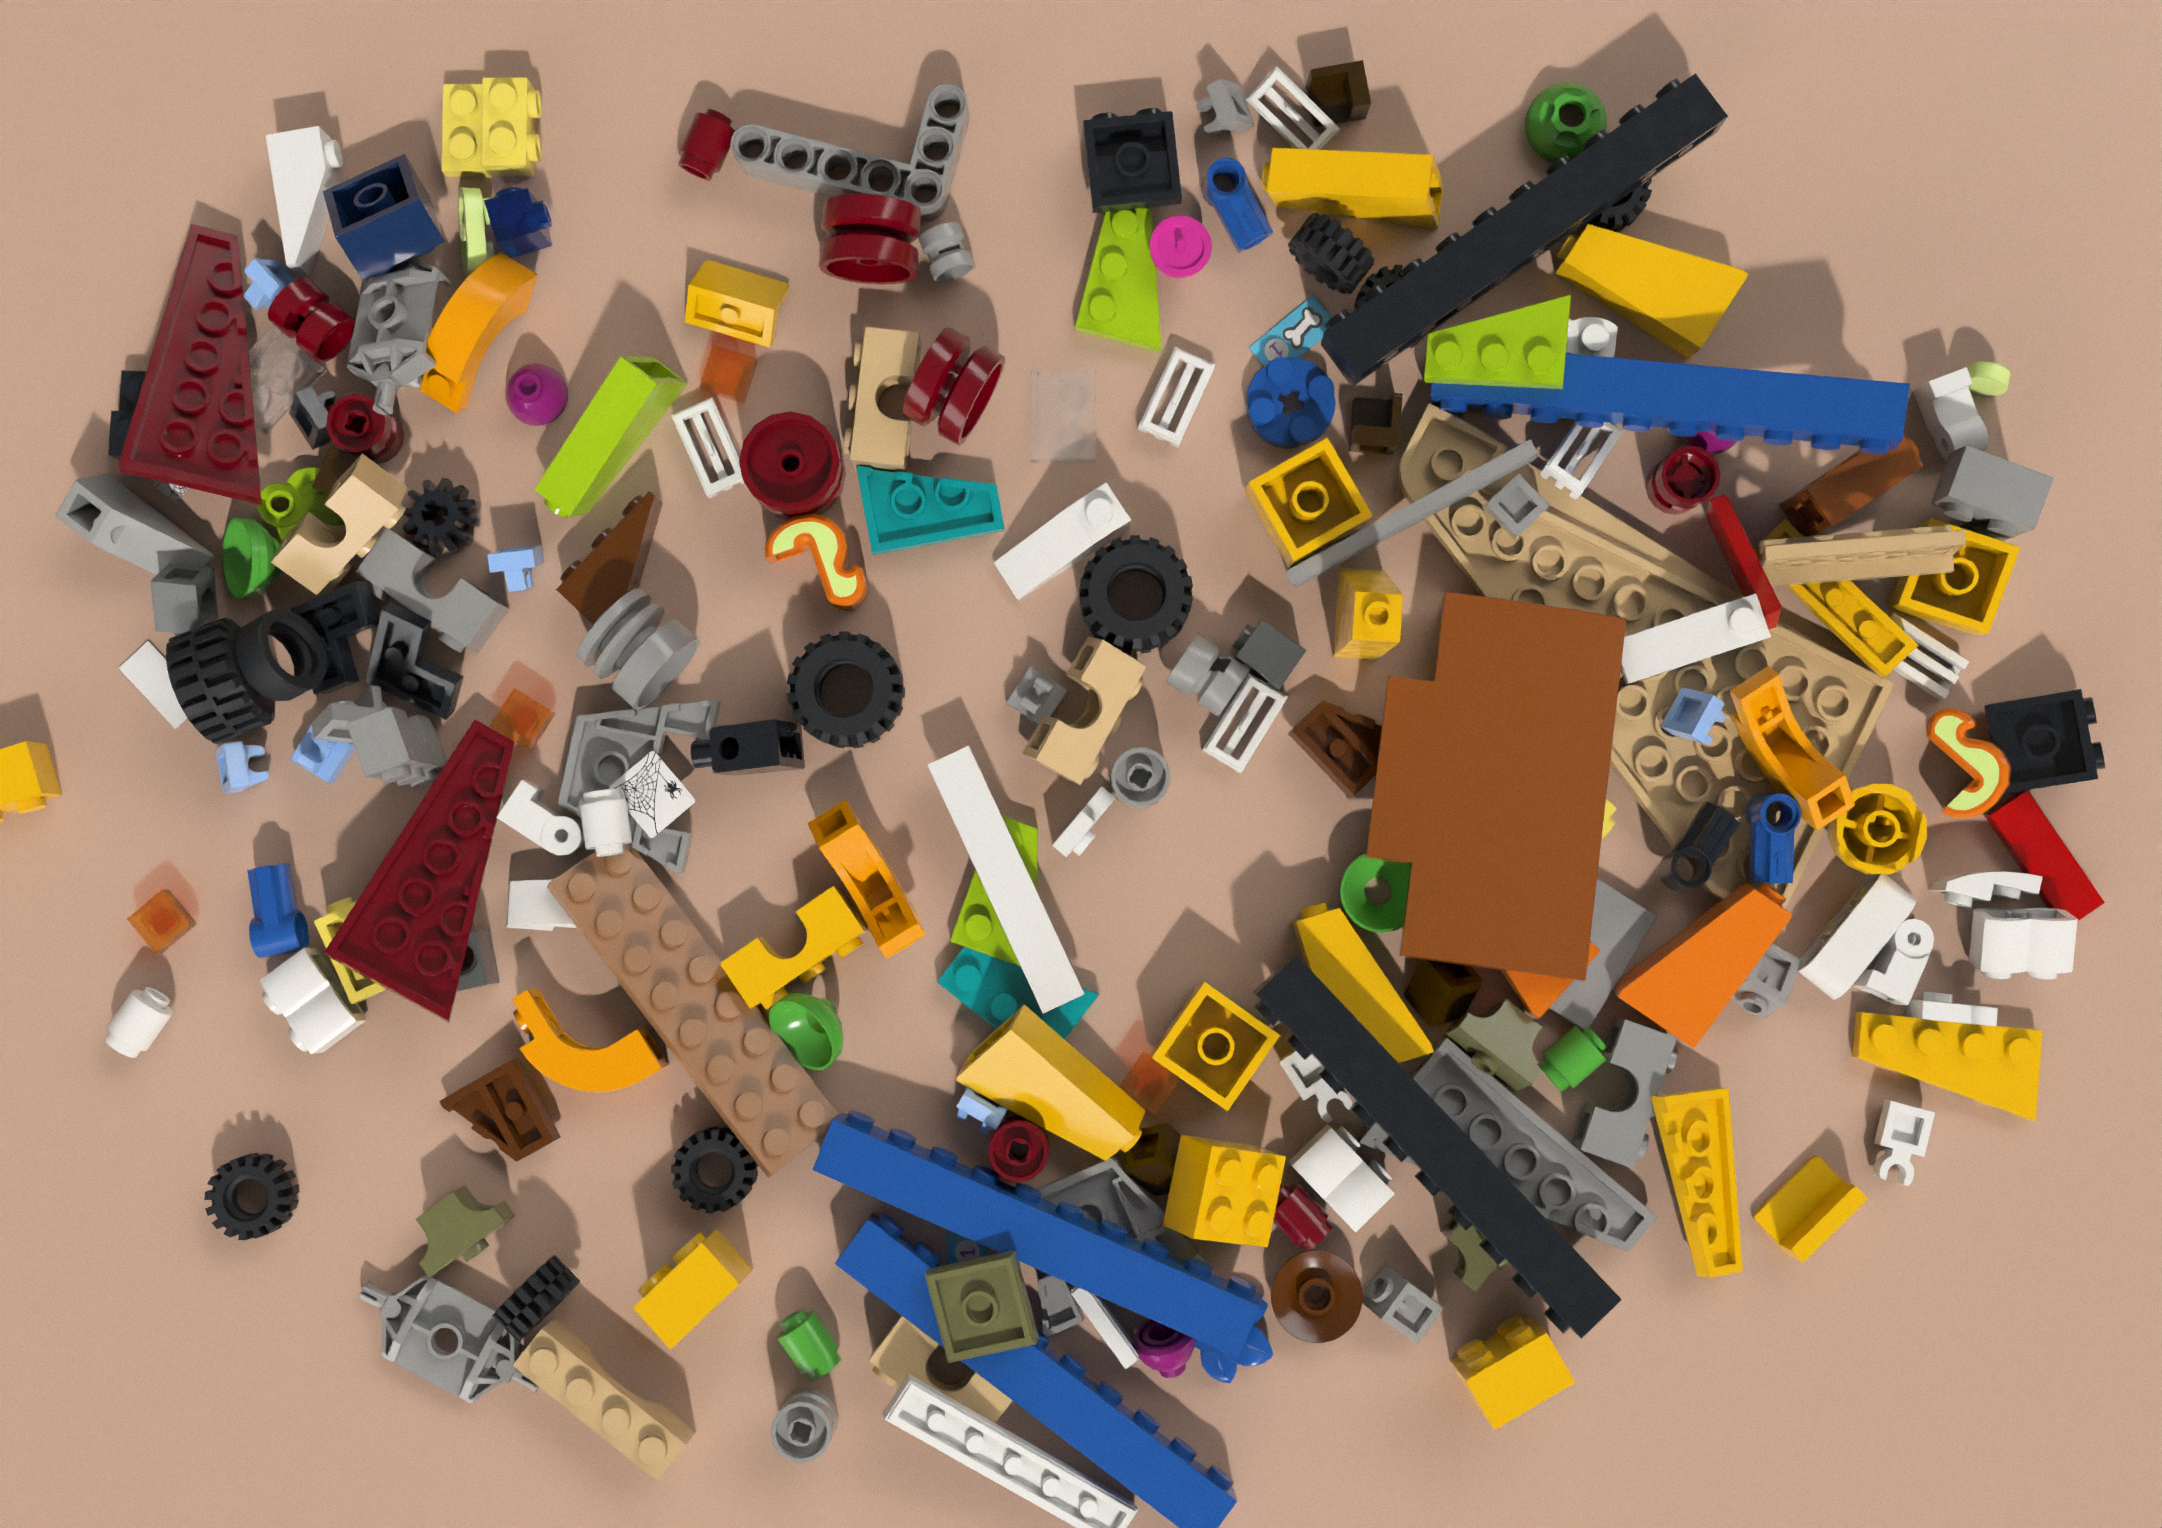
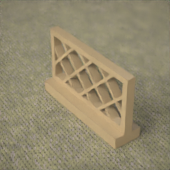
M1951 525L1759 540V561L1771 586L1952 573L1954 571L1953 554L1966 545L1965 530L1951 531Z

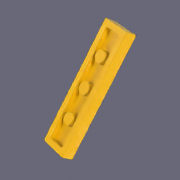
M1784 519L1764 540L1804 536ZM1757 545L1754 548V551L1759 559V550ZM1851 581L1784 585L1787 590L1881 679L1885 678L1919 646Z

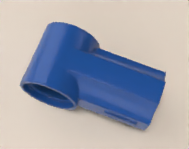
M1224 157L1212 163L1202 183L1203 197L1210 206L1214 207L1237 252L1247 251L1273 234V230L1246 182V172L1240 162L1233 158ZM1219 175L1227 176L1233 181L1235 189L1230 192H1222L1214 185L1213 178Z
M1767 792L1757 794L1751 798L1745 812L1746 819L1751 826L1749 881L1793 883L1794 830L1800 823V806L1790 795ZM1772 802L1777 803L1781 813L1779 820L1774 825L1768 823L1765 814L1767 807Z
M291 864L268 865L247 870L255 917L251 919L249 925V937L256 956L264 958L297 952L304 947H308L309 928L304 914L297 907Z

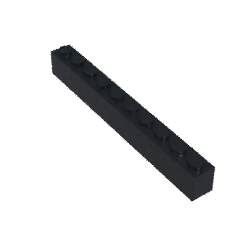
M1695 73L1682 83L1678 78L1672 80L1655 95L1657 100L1645 109L1641 104L1633 107L1618 121L1620 126L1609 134L1604 129L1597 132L1583 144L1582 148L1584 151L1572 160L1568 155L1563 156L1546 170L1547 177L1536 185L1528 181L1517 188L1509 196L1511 202L1497 211L1493 206L1485 210L1472 222L1474 228L1461 237L1455 232L1445 238L1435 248L1437 254L1427 261L1423 262L1421 258H1418L1409 263L1399 272L1398 276L1401 279L1388 288L1384 284L1373 288L1362 298L1363 305L1350 314L1345 309L1333 316L1324 325L1327 330L1323 334L1321 346L1351 387L1358 384L1428 335V333H1431L1716 134L1728 115Z
M1292 954L1253 991L1260 1000L1254 1006L1272 1026L1280 1021L1292 1033L1286 1039L1291 1047L1304 1060L1312 1055L1324 1067L1318 1073L1324 1082L1336 1094L1344 1089L1356 1101L1350 1109L1369 1129L1376 1123L1388 1135L1382 1143L1401 1163L1409 1157L1420 1169L1414 1177L1433 1197L1439 1191L1443 1193L1452 1203L1446 1211L1465 1231L1472 1225L1485 1238L1479 1246L1497 1265H1500L1504 1260L1510 1264L1517 1272L1511 1280L1529 1299H1532L1537 1294L1549 1306L1544 1315L1563 1334L1570 1328L1582 1339L1622 1300L1297 955Z

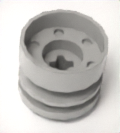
M642 588L633 589L622 596L597 619L584 637L576 655L585 666L595 665L593 672L600 679L609 677L620 669L612 689L635 710L646 707L672 684L691 661L700 644L699 639L677 619L668 621L657 629L665 610L659 603L650 604L651 597Z

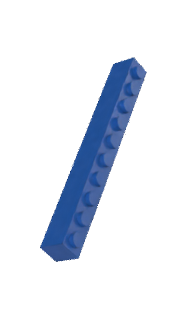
M1566 353L1563 389L1432 383L1430 396L1434 406H1438L1440 410H1444L1452 415L1466 414L1467 409L1485 411V416L1495 419H1510L1512 414L1530 415V420L1539 423H1556L1558 418L1576 419L1577 425L1589 428L1603 427L1604 422L1622 424L1624 430L1632 432L1650 431L1651 426L1669 428V433L1676 436L1690 437L1697 435V431L1714 432L1716 433V438L1727 441H1741L1744 439V435L1763 437V442L1771 445H1790L1792 440L1810 441L1811 447L1816 449L1836 450L1840 448V444L1860 446V452L1881 455L1887 454L1889 449L1896 450L1903 439L1910 384Z
M851 1110L848 1114L843 1112L832 1119L812 1169L813 1171L999 1253L1016 1249L1019 1261L1233 1356L1240 1357L1263 1295L1255 1292L1256 1286L1249 1281L1236 1276H1231L1229 1280L1213 1274V1268L1201 1260L1188 1257L1184 1261L1170 1255V1249L1160 1242L1144 1239L1142 1243L1126 1236L1127 1230L1114 1222L1102 1220L1099 1224L1083 1217L1085 1212L1075 1205L1059 1202L1057 1206L1041 1199L1042 1193L1029 1185L1017 1183L1016 1187L1000 1181V1175L990 1168L981 1165H975L974 1168L963 1165L957 1162L958 1156L949 1150L940 1147H932V1150L915 1144L916 1138L905 1131L891 1129L888 1132L874 1126L875 1120L864 1113Z
M871 1213L834 1264L943 1347L924 1274L929 1268L941 1266L938 1263L941 1257L923 1242H919L915 1246L903 1237L904 1228L888 1215L882 1214L879 1218ZM1038 1329L1039 1341L1035 1345L961 1360L1177 1527L1218 1528L1237 1503L1235 1491L1231 1487L1234 1482L1225 1472L1214 1465H1211L1209 1469L1205 1468L1194 1459L1197 1453L1187 1443L1178 1437H1175L1171 1442L1157 1431L1160 1425L1153 1417L1141 1409H1138L1136 1413L1132 1412L1121 1403L1123 1396L1115 1388L1104 1381L1097 1385L1084 1374L1087 1369L1076 1358L1068 1353L1060 1357L1047 1347L1050 1340L1045 1338L1044 1334Z

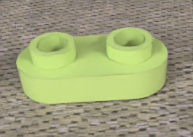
M460 187L457 211L461 266L464 277H468L478 266L494 256L492 241H486L484 226L490 224L491 207L489 198L482 197L480 188Z

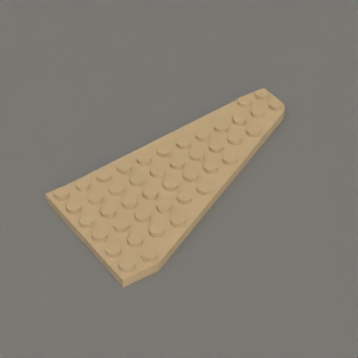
M1428 403L1398 464L1399 485L1404 496L1411 504L1509 450L1506 449L1507 446L1472 424ZM1530 463L1423 520L1480 596L1626 618L1624 637L1743 598L1737 592L1580 495L1576 500L1569 496L1570 489L1564 486L1560 490L1554 485L1556 482L1554 478L1550 476L1547 479L1539 475L1541 470ZM1519 473L1550 506L1522 533L1513 539L1483 506ZM1780 619L1777 627L1769 630L1770 638L1633 683L1626 684L1622 670H1620L1610 766L1673 848L1675 847L1702 804L1706 801L1721 806L1733 814L1740 823L1713 864L1709 879L1702 885L1708 894L1720 900H1723L1745 882H1748L1757 889L1763 884L1762 882L1749 881L1751 826L1746 819L1745 812L1747 804L1757 794L1766 792L1778 793L1761 772L1737 732L1730 715L1736 711L1730 691L1767 666L1777 672L1792 714L1802 732L1824 758L1846 775L1848 781L1895 684L1886 678L1881 679L1877 674L1831 652ZM1682 687L1712 694L1725 703L1721 709L1725 715V720L1723 723L1714 722L1708 733L1714 739L1710 745L1672 735L1661 727ZM1775 802L1769 804L1765 813L1770 825L1777 823L1781 814L1780 808ZM1800 818V823L1794 830L1793 883H1765L1787 898L1782 905L1783 907L1787 908L1826 826L1816 831L1803 818ZM1681 857L1683 862L1686 864V866L1693 874V867L1691 863L1687 859Z

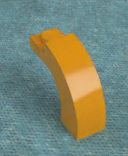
M501 252L478 266L450 298L428 337L426 353L436 361V366L424 373L419 391L455 413L465 409L486 351L495 337L509 322L527 311L538 274Z
M1767 666L1730 691L1736 711L1730 715L1745 747L1778 793L1790 795L1797 801L1801 810V818L1818 831L1855 806L1846 775L1816 750L1796 722L1777 672Z
M846 799L807 823L819 849L846 886L864 917L878 948L886 959L898 951L909 947L913 942L926 935L919 922L920 918L903 887Z
M538 988L528 989L511 999L517 1008L513 1011V1015L518 1025L526 1034L532 1033L535 1038L519 1049L538 1071L563 1086L588 1092L613 1091L638 1083L669 1065L647 1027L633 1031L608 1047H590L575 1041L564 1031Z

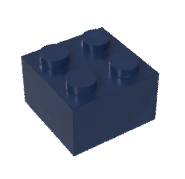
M405 154L323 191L335 238L362 280L374 274L387 273L396 264L413 256L428 254L437 245L445 242L431 198Z

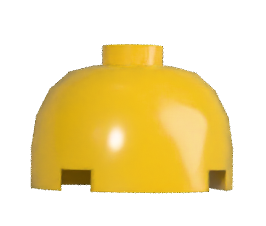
M1873 783L1851 790L1855 806L1828 824V839L1834 853L1845 865L1865 874H1892L1904 868L1908 863H1913L1920 856L1927 840V820L1924 813L1919 811L1917 804L1912 800L1915 798L1908 791L1892 784Z

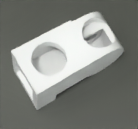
M1967 367L1931 380L1913 391L1931 439H1934L1940 455L1946 461L1949 453L1965 445L1982 451L1988 447L1989 441L1986 426L1977 413L1968 388L1973 383Z
M521 780L496 818L555 855H574L579 853L585 847L582 822L574 817L561 816L541 803L539 799L545 790L532 781Z
M1905 919L1882 948L1873 969H1865L1852 986L1893 1005H1909L1933 947L1934 935L1929 925L1922 920Z

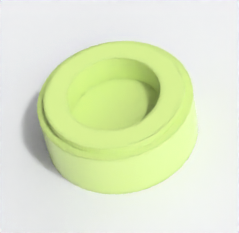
M1985 361L1973 362L1965 366L1973 383L1968 386L1970 393L1996 396L2007 392L2011 373L2005 366Z

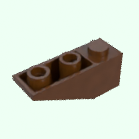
M650 491L644 497L638 495L632 499L622 512L624 518L613 530L607 528L602 531L591 545L594 550L582 562L577 560L572 563L560 577L563 583L556 590L592 624L622 596L633 589L639 588L663 504Z

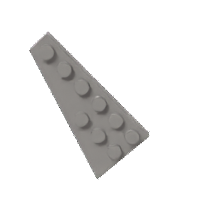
M1443 1037L1433 1049L1434 1052L1426 1057L1411 1077L1544 1218L1629 1252L1657 1216L1494 1077L1478 1070L1472 1064L1471 1058L1448 1038ZM1376 1123L1370 1129L1367 1128L1357 1140L1361 1144L1394 1156L1382 1143L1388 1135ZM1407 1157V1158L1404 1160V1161H1406V1162H1408V1163L1414 1164V1163L1409 1159V1157Z

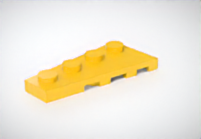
M1856 1011L1852 1057L1960 1094L2019 1117L2036 1121L2042 1030L1967 1024Z
M1713 1087L1650 1096L1697 1276L1712 1278L1742 1272L1729 1088Z

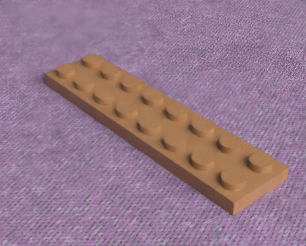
M626 844L623 845V854L596 857L595 851L549 882L547 889L769 1178L828 1131L832 1119L839 1114L778 1034L771 1030L768 1021L758 1008L750 1009L719 964L722 961L637 850Z

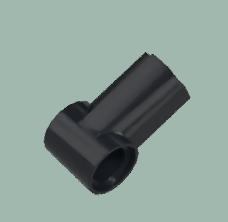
M1708 801L1704 802L1671 853L1666 854L1661 859L1658 867L1661 882L1667 888L1674 891H1685L1702 886L1709 879L1713 864L1740 825L1734 815L1721 806L1714 805ZM1681 857L1687 859L1693 867V875L1689 881L1683 880L1677 873L1676 865Z

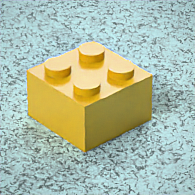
M1328 437L1249 481L1245 489V494L1288 568L1295 566L1364 527L1373 517Z
M1929 518L1920 522L1917 528L1951 524ZM1951 525V531L1965 530L1966 545L1953 554L1954 571L1952 573L1898 577L1888 608L1972 636L1989 634L2021 547Z
M1201 980L1150 1055L1155 1061L1228 1112L1280 1035Z
M1181 1135L1162 1226L1193 1239L1268 1248L1286 1156L1255 1145Z
M717 1229L707 1238L699 1232L672 1257V1260L677 1264L674 1269L666 1263L637 1290L643 1298L633 1307L634 1311L670 1350L723 1301L753 1270L751 1265Z
M1518 1315L1505 1320L1496 1328L1497 1334L1483 1342L1481 1339H1475L1466 1343L1458 1349L1457 1354L1459 1356L1450 1361L1476 1407L1494 1430L1575 1383L1547 1332L1529 1315L1524 1318Z

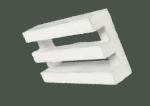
M1277 66L1246 99L1294 149L1323 150L1328 145L1329 140L1341 131ZM1277 80L1326 128L1321 135L1272 88ZM1264 94L1314 142L1309 148L1259 101Z
M1175 347L1142 417L1138 430L1144 433L1148 432L1161 441L1166 440L1170 442V445L1178 448L1216 365ZM1181 360L1187 363L1186 368L1158 426L1151 421ZM1195 368L1203 370L1175 433L1167 430Z
M712 397L671 415L708 498L716 496V493L722 490H730L738 483H744L741 475L739 455ZM705 411L709 412L735 471L730 476H728L702 418L701 413ZM689 418L693 419L719 480L714 483L709 478L685 423V420Z
M1575 420L1539 475L1545 479L1549 476L1556 480L1554 485L1560 490L1564 486L1570 489L1569 496L1576 500L1583 493L1623 432L1612 423L1604 422L1603 427L1591 428L1563 470L1558 464L1583 428V426L1577 425ZM1601 430L1608 434L1607 438L1579 480L1572 476L1573 472Z
M1894 612L1888 614L1920 647L1950 666L1947 669L1915 648L1907 657L1942 678L1940 683H1936L1904 661L1893 670L1938 700L1946 699L1950 693L1949 688L1957 682L1960 677L1958 674L1966 668L1969 661Z
M1249 674L1202 751L1241 774L1288 696ZM1253 686L1259 690V693L1222 751L1215 746ZM1266 697H1271L1275 701L1240 758L1236 760L1231 756L1232 752Z
M1071 1285V1295L1123 1367L1127 1369L1139 1360V1355L1132 1345L1131 1337L1102 1297Z

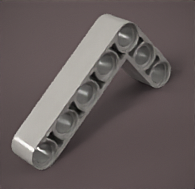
M953 84L939 85L930 92L910 164L755 124L741 126L734 132L731 138V149L740 169L746 175L827 197L845 194H875L894 197L910 202L920 208L921 221L930 222L938 219L944 213L969 125L967 99L965 93ZM947 104L955 105L960 109L955 116L950 118H944L937 113L942 106ZM760 144L764 146L763 152L758 157L747 158L743 156L746 148L750 145ZM935 146H942L948 150L947 155L940 160H931L926 157V153ZM803 155L808 158L806 164L799 169L786 167L788 160L793 156ZM845 166L851 170L849 175L843 180L837 181L829 178L830 172L835 167ZM881 177H888L894 181L892 187L884 192H877L871 188L873 182ZM924 188L933 189L937 193L936 197L928 203H920L914 199V196L919 190Z

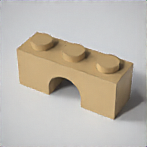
M865 327L864 339L856 340L854 367H860L859 383L851 384L849 392V410L855 411L853 428H846L843 448L844 454L850 455V461L854 468L856 466H863L889 472H907L912 435L909 421L886 417L880 412L879 403L883 394L891 387L911 385L920 364L922 342L919 332Z
M362 453L335 482L325 502V505L336 512L345 524L329 525L316 518L310 512H307L281 540L271 563L316 595L328 583L336 586L351 568V564L348 562L355 554L363 558L378 539L375 533L382 526H385L387 529L392 528L403 515L406 508L401 505V502L408 487Z
M1088 636L1066 676L1078 682L1086 692L1087 705L1084 713L1076 721L1067 724L1056 718L1043 715L1022 754L1061 777L1081 785L1084 778L1090 777L1095 771L1099 762L1098 753L1105 740L1110 739L1118 730L1121 723V716L1119 715L1127 701L1133 699L1139 692L1143 684L1142 674L1147 666L1108 642Z
M900 1314L870 1356L869 1362L874 1365L872 1369L874 1374L883 1382L893 1387L896 1383L901 1385L907 1374H910L996 1423L1013 1400L974 1370L965 1379L956 1383H947L938 1379L931 1371L929 1357L939 1344Z

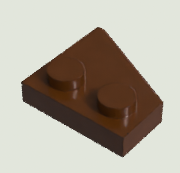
M1322 700L1288 733L1349 798L1355 796L1376 775L1382 726L1376 724L1374 719L1360 714H1349L1342 707Z
M519 1058L505 1063L439 1101L441 1106L448 1112L454 1110L473 1124L472 1130L483 1138L496 1142L499 1149L516 1162L561 1138Z

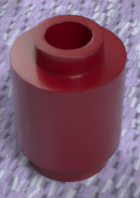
M707 109L706 114L696 112L678 151L681 155L678 165L686 172L703 180L710 181L714 173L720 172L731 148V138L735 132L730 127L732 120L713 109Z
M1283 1182L1280 1185L1273 1222L1295 1246L1302 1245L1306 1251H1310L1323 1241L1332 1230L1333 1225L1327 1220L1329 1214L1299 1182L1291 1186Z

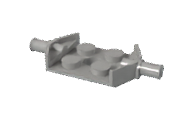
M413 256L400 262L387 273L374 274L365 279L362 285L346 368L360 380L377 387L373 410L382 415L393 413L395 394L399 387L406 386L436 366V361L426 353L438 282H443L446 286H449L451 281L437 268L420 262L421 256Z
M427 1274L398 1294L394 1292L389 1293L370 1281H367L363 1286L358 1299L380 1309L379 1315L383 1317L382 1357L469 1403H473L503 1381L509 1383L513 1380L534 1393L539 1388V1386L512 1366L520 1356V1341L518 1342L492 1316L496 1311L495 1309L434 1277L435 1275L430 1278ZM440 1328H449L456 1333L458 1346L455 1351L446 1352L437 1345L436 1334Z

